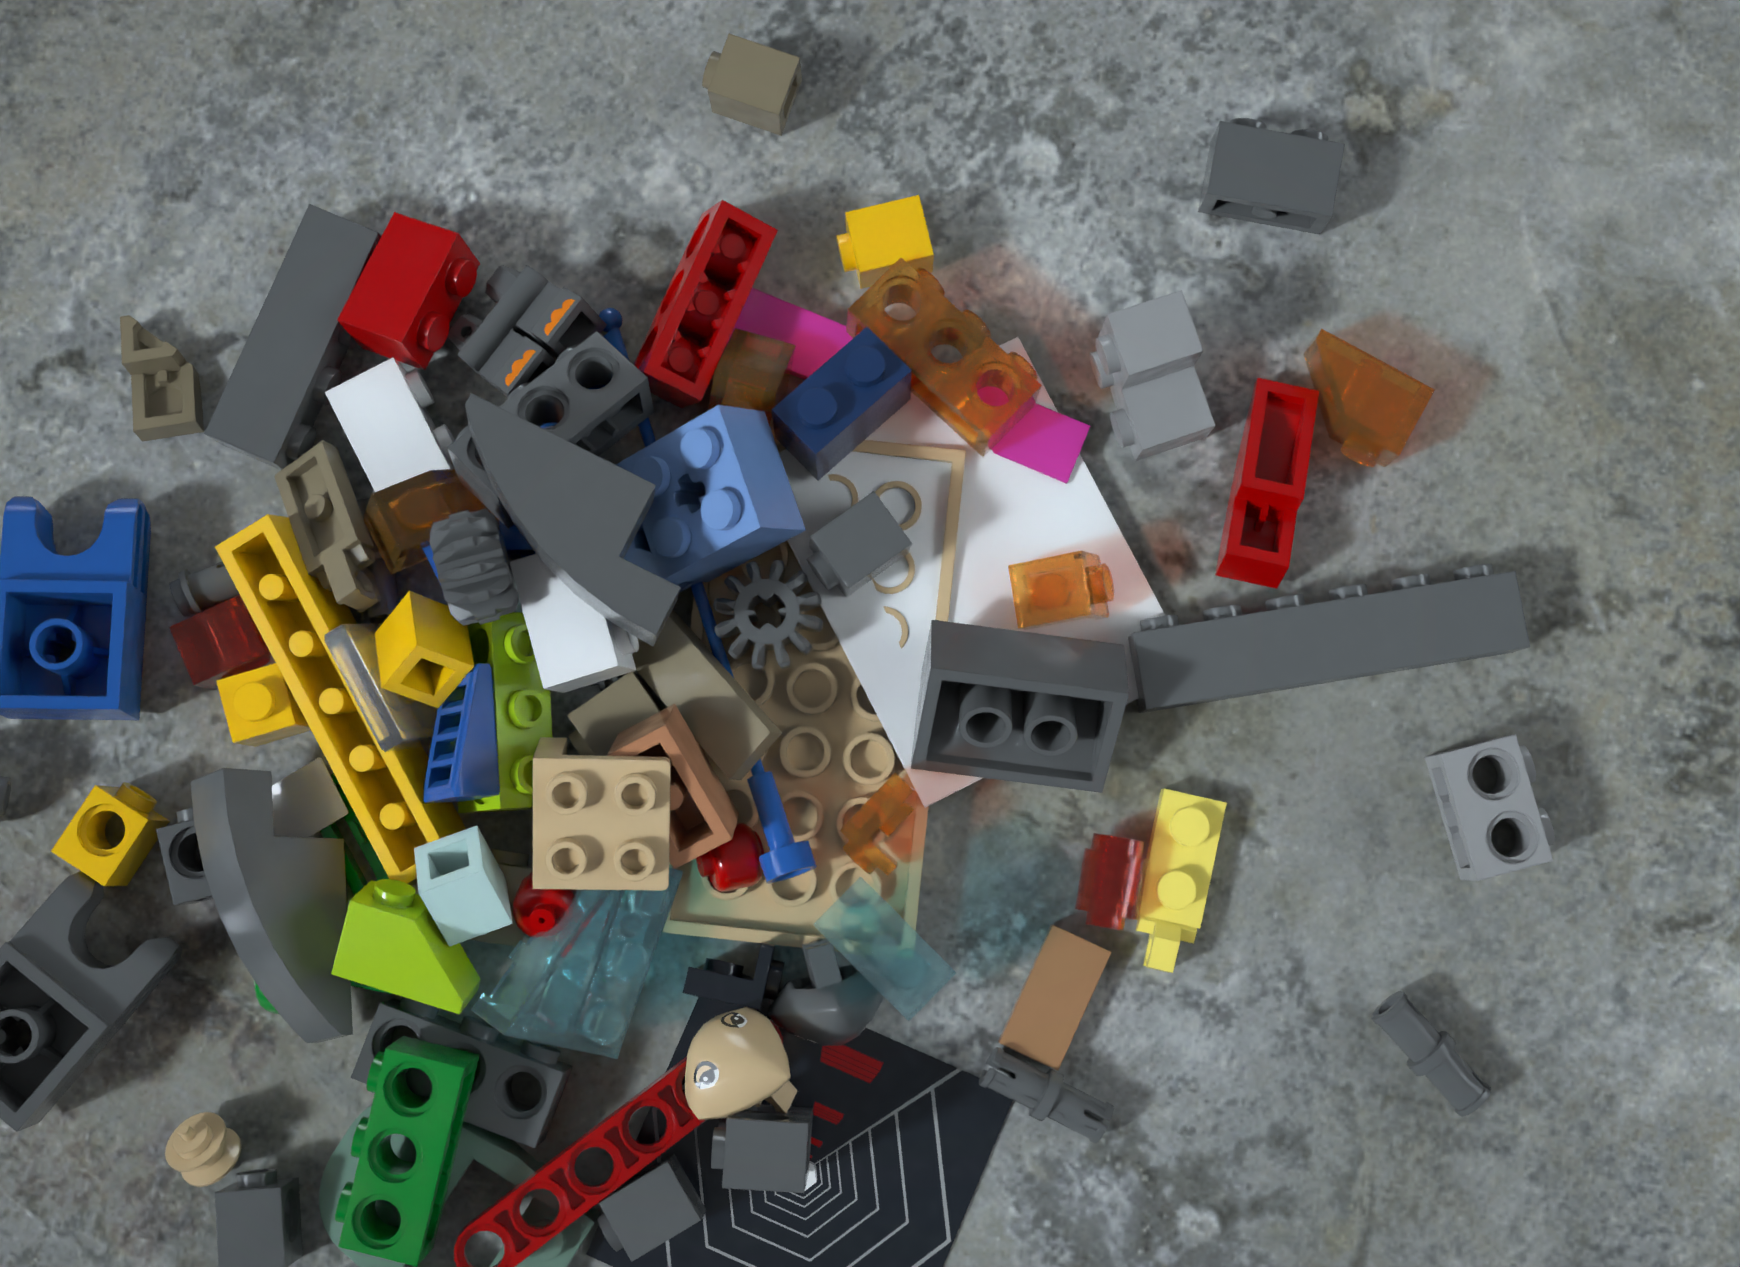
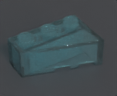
M669 864V885L663 891L572 889L573 900L571 905L563 914L556 918L553 928L547 932H538L536 935L531 936L527 943L520 940L508 957L513 960V963L491 994L488 996L483 992L471 1010L505 1036L618 1059L683 871L677 868L673 869L672 865Z

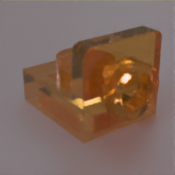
M1076 551L1008 565L1018 629L1028 630L1085 618L1097 620L1109 617L1107 602L1114 599V584L1109 567L1106 563L1101 564L1098 555L1085 551Z
M897 772L880 787L840 830L849 839L842 849L869 875L878 867L889 876L898 866V862L871 836L879 828L889 837L915 809L906 801L915 789Z

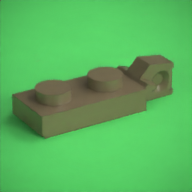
M322 440L275 474L274 477L308 574L318 578L325 590L333 591L338 604H345L357 609L358 613H363L381 600L375 576L367 568L376 561L375 553L372 550L374 546L338 448Z

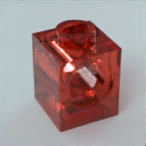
M240 595L169 627L194 686L216 690L218 689L216 680L275 663Z

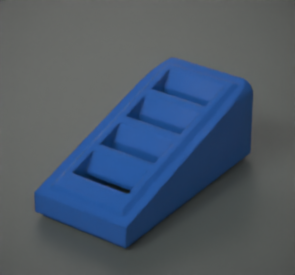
M475 664L472 670L437 710L424 783V803L464 802L499 795L500 784L493 680L490 664Z

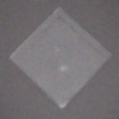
M382 623L341 624L325 634L324 641L381 750L389 752L431 745L438 708L381 688L374 633Z

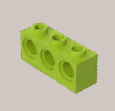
M512 612L500 616V620L481 625L479 622L467 625L474 665L482 663L490 664L492 667L500 792L497 796L458 802V813L533 809V756L540 737L553 738L550 690L543 688L523 612Z

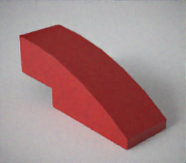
M1257 378L1234 472L1215 576L1275 589L1278 588L1290 566L1297 511L1304 500L1319 397L1318 390Z

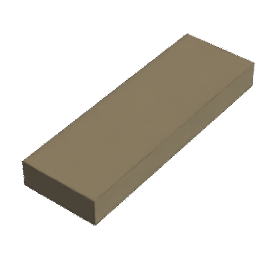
M672 610L654 647L638 638L639 649L637 652L632 653L636 671L667 707L673 704L677 706L696 741L730 780H742L782 732L680 616Z

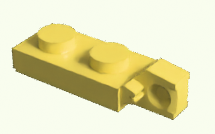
M1161 789L1134 914H1138L1136 931L1149 933L1143 966L1173 973L1180 941L1194 944L1197 928H1201L1226 802L1169 789Z

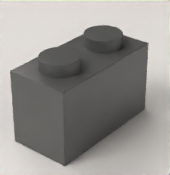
M1235 118L1230 122L1220 121L1210 142L1198 212L1320 235L1333 215L1345 144L1328 141L1326 134L1315 130L1300 129L1293 131L1291 134L1268 130L1263 122L1250 118Z

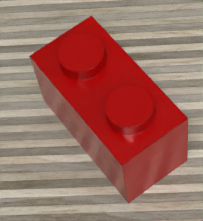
M394 212L337 321L362 349L388 358L394 357L399 362L426 370L434 353L444 345L449 333V324L462 298L472 291L480 262L459 233Z

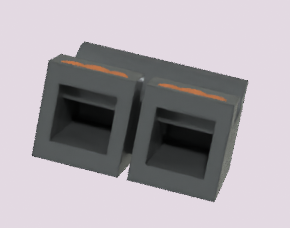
M502 265L497 268L486 283L485 293L497 304L484 321L470 312L461 315L449 330L448 337L460 350L457 355L486 382L508 398L515 388L521 384L532 382L555 364L556 361L548 353L558 358L568 347L581 344L596 331L600 334L607 324L582 297L565 287L561 289L550 283L530 266L526 265L522 272ZM472 330L469 337H465L466 333Z

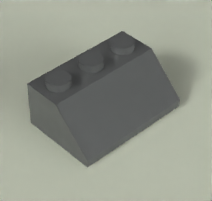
M931 620L921 672L911 769L1102 793L1129 696L1124 645Z

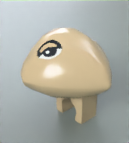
M744 1007L717 1015L703 1024L691 1041L687 1053L685 1072V1096L688 1106L698 1119L727 1118L750 1107H760L763 1100L772 1104L777 1112L787 1113L797 1093V1089L789 1081L791 1075L788 1057L771 1021L756 1009Z

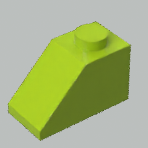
M382 879L377 882L371 880L349 901L331 974L460 1015L477 993L481 981L461 944L458 943L449 947L420 895L415 894L416 890L414 887L405 882L392 879Z

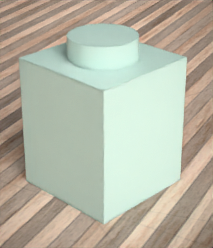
M477 825L414 848L418 893L449 947L513 924L506 878Z

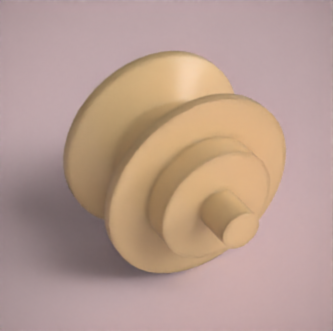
M203 1112L186 1119L174 1130L167 1142L165 1157L167 1163L174 1170L181 1172L184 1180L190 1185L196 1187L209 1186L224 1178L233 1169L241 1153V1140L235 1131L226 1128L224 1120L219 1115L212 1112Z

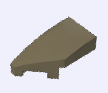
M130 315L121 316L122 365L131 374L134 433L144 442L204 432L201 389L197 370L185 360L174 346L158 339L144 329Z

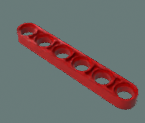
M771 1021L783 1044V1037L779 1028ZM687 1056L468 1222L459 1232L455 1242L454 1261L456 1266L475 1267L468 1261L465 1255V1245L468 1239L479 1231L496 1233L504 1244L503 1257L493 1267L517 1266L705 1120L698 1119L690 1109L682 1091ZM643 1106L659 1108L666 1117L664 1135L658 1141L651 1144L637 1142L629 1133L631 1115ZM590 1147L605 1149L613 1159L611 1175L606 1181L598 1185L583 1183L575 1173L574 1164L577 1157L582 1151ZM534 1189L549 1190L559 1201L557 1217L545 1226L536 1227L528 1224L520 1213L522 1199L528 1192Z

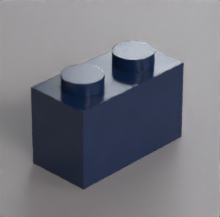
M866 327L771 409L775 438L819 481L911 400L912 370L880 338Z

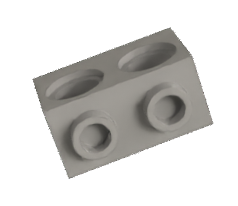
M1516 734L1494 738L1425 757L1460 880L1480 881L1553 861L1549 848L1555 841L1553 826L1545 809L1537 807L1531 783L1536 780L1535 765L1527 747L1524 745L1519 746ZM1480 758L1490 761L1497 773L1496 784L1488 793L1480 790L1473 780V768ZM1500 820L1507 822L1515 834L1514 846L1504 856L1495 850L1491 841L1492 829Z

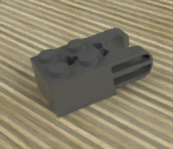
M82 871L68 876L17 934L0 948V1118L16 1132L38 1124L181 958L182 947L172 938L162 937L146 940L126 960L116 966L106 965L97 960L88 950L85 941V931L91 914L105 894L103 885ZM26 1021L31 1028L32 1039L30 1044L20 1046L17 1043V1039L22 1031L15 1024L16 1022Z

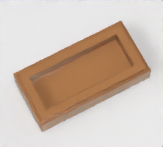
M1051 924L998 1042L1058 1071L1112 952Z

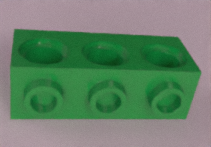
M402 1036L386 1047L385 1052L379 1051L375 1055L369 1070L366 1086L367 1091L375 1093L369 1117L363 1116L361 1118L351 1146V1156L359 1158L354 1182L348 1181L345 1184L336 1208L335 1220L336 1222L343 1223L338 1247L416 1267L434 1248L477 1068L478 1054ZM408 1068L420 1069L428 1075L432 1083V1094L430 1097L418 1096L410 1090L406 1082ZM392 1134L404 1135L413 1142L416 1148V1161H404L395 1155L391 1147ZM376 1200H386L398 1209L401 1217L399 1226L388 1225L378 1217L375 1209Z

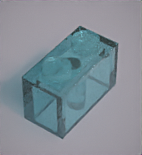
M861 876L813 924L908 1021L956 974L955 970Z

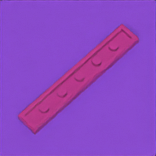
M752 288L725 348L806 380L858 335L860 331ZM884 342L912 370L911 388L950 370L946 366ZM957 371L993 453L1067 484L1091 426Z

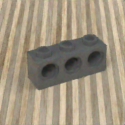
M597 331L581 344L572 345L564 350L554 365L532 382L521 384L515 388L508 396L506 402L500 406V408L538 427L551 422L558 423L553 427L544 428V430L597 456L603 454L654 413L648 377ZM595 385H606L600 389H589ZM468 425L459 433L456 441L447 447L459 481L509 529L514 524L489 481Z
M402 997L401 1001L394 998L379 1003L351 1075L352 1079L367 1084L369 1070L375 1055L379 1051L385 1052V1048L392 1044L393 1033L399 1025L407 1026L416 1033L419 1040L454 1049L463 1048L479 1055L480 1074L472 1084L464 1122L532 1148H536L546 1139L573 1067L558 1061L561 1054L560 1050L548 1044L527 1038L524 1039L522 1046L498 1038L501 1028L490 1022L471 1016H464L462 1022L458 1023L437 1015L440 1008ZM408 1068L406 1082L410 1090L418 1096L430 1097L432 1094V1083L428 1075L420 1069ZM517 1072H528L534 1075L540 1082L542 1094L537 1105H524L515 1099L511 1083Z

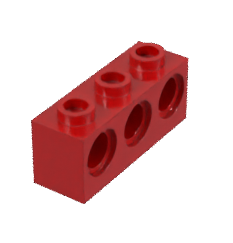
M721 200L702 213L633 363L634 366L648 377L652 394L680 408L702 400L778 232L777 229L724 200Z

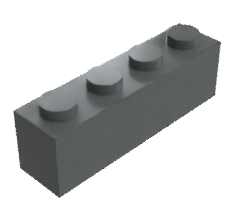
M308 205L206 428L205 435L227 448L280 470L313 447L316 439L314 423L323 404H330L325 392L341 384L342 372L339 368L348 348H355L358 345L337 319L381 238L379 232L314 205Z

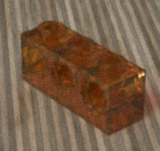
M900 258L848 308L846 332L854 338L864 328L868 327L912 370L911 392L977 453L984 457L1034 407L1042 386L1037 381V373L1021 355L1016 352L1007 354L990 338L991 333L986 324L975 313L967 309L961 312L945 298L942 285L930 272L921 267L915 270L903 258ZM894 303H904L910 306L916 312V315L908 320H896L890 317L884 309ZM938 345H950L955 347L963 358L954 363H944L937 360L930 350ZM987 386L997 387L1004 391L1009 402L1001 406L988 405L980 399L977 391Z

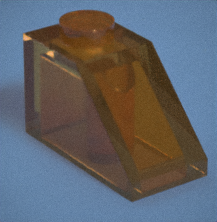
M1321 329L1309 343L1303 355L1314 390L1319 391L1318 403L1328 436L1342 444L1340 450L1349 459L1367 467H1375L1376 463L1386 467L1401 454L1435 389Z
M455 469L429 470L372 493L363 519L389 572L394 574L427 560L422 548L430 545V531L434 522L448 519L450 514L465 510L474 512L487 509L490 513L492 512L459 481Z

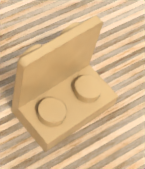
M540 737L533 756V889L666 890L669 885L670 759L667 757L567 755V738Z

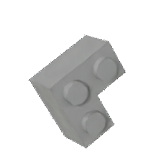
M1182 290L1107 314L1098 338H1096L1094 345L1096 351L1090 353L1089 357L1100 389L1109 387L1117 410L1110 412V419L1120 447L1130 446L1135 461L1206 438L1215 427V423L1194 367L1203 353V348Z

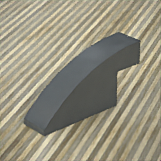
M471 393L465 403V409L472 438L489 481L515 527L542 562L575 595L613 624L654 647L678 600L680 587L625 560L624 557L654 501L656 485Z
M222 768L191 781L194 826L204 873L219 916L243 964L263 995L306 1043H319L353 1035L350 980L331 974L347 913L344 839L274 836L271 771Z

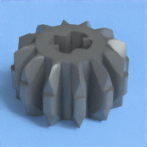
M487 509L474 512L465 510L450 514L448 519L434 522L430 531L429 542L438 573V580L441 583L450 614L464 626L477 622L481 625L500 620V616L515 612L519 602L518 592L510 566L509 554L495 516Z
M781 560L773 561L769 579H762L760 568L755 561L746 564V569L752 583L745 587L738 578L729 575L724 580L728 589L738 596L736 601L726 598L714 600L713 607L717 612L734 616V618L723 621L715 626L716 635L719 638H728L741 633L731 644L728 652L734 659H739L752 645L755 646L752 655V666L754 669H764L768 650L775 651L776 660L782 669L788 668L791 663L785 646L792 643L799 652L808 655L812 651V645L805 637L799 634L800 629L820 632L823 628L822 619L801 613L819 606L822 603L820 594L818 592H809L796 597L808 581L807 574L800 570L786 584L782 583L785 565ZM777 601L784 605L785 608L778 610L781 618L784 620L779 627L775 628L773 625L766 623L758 629L752 625V622L759 620L753 610L760 602L767 607L773 606Z

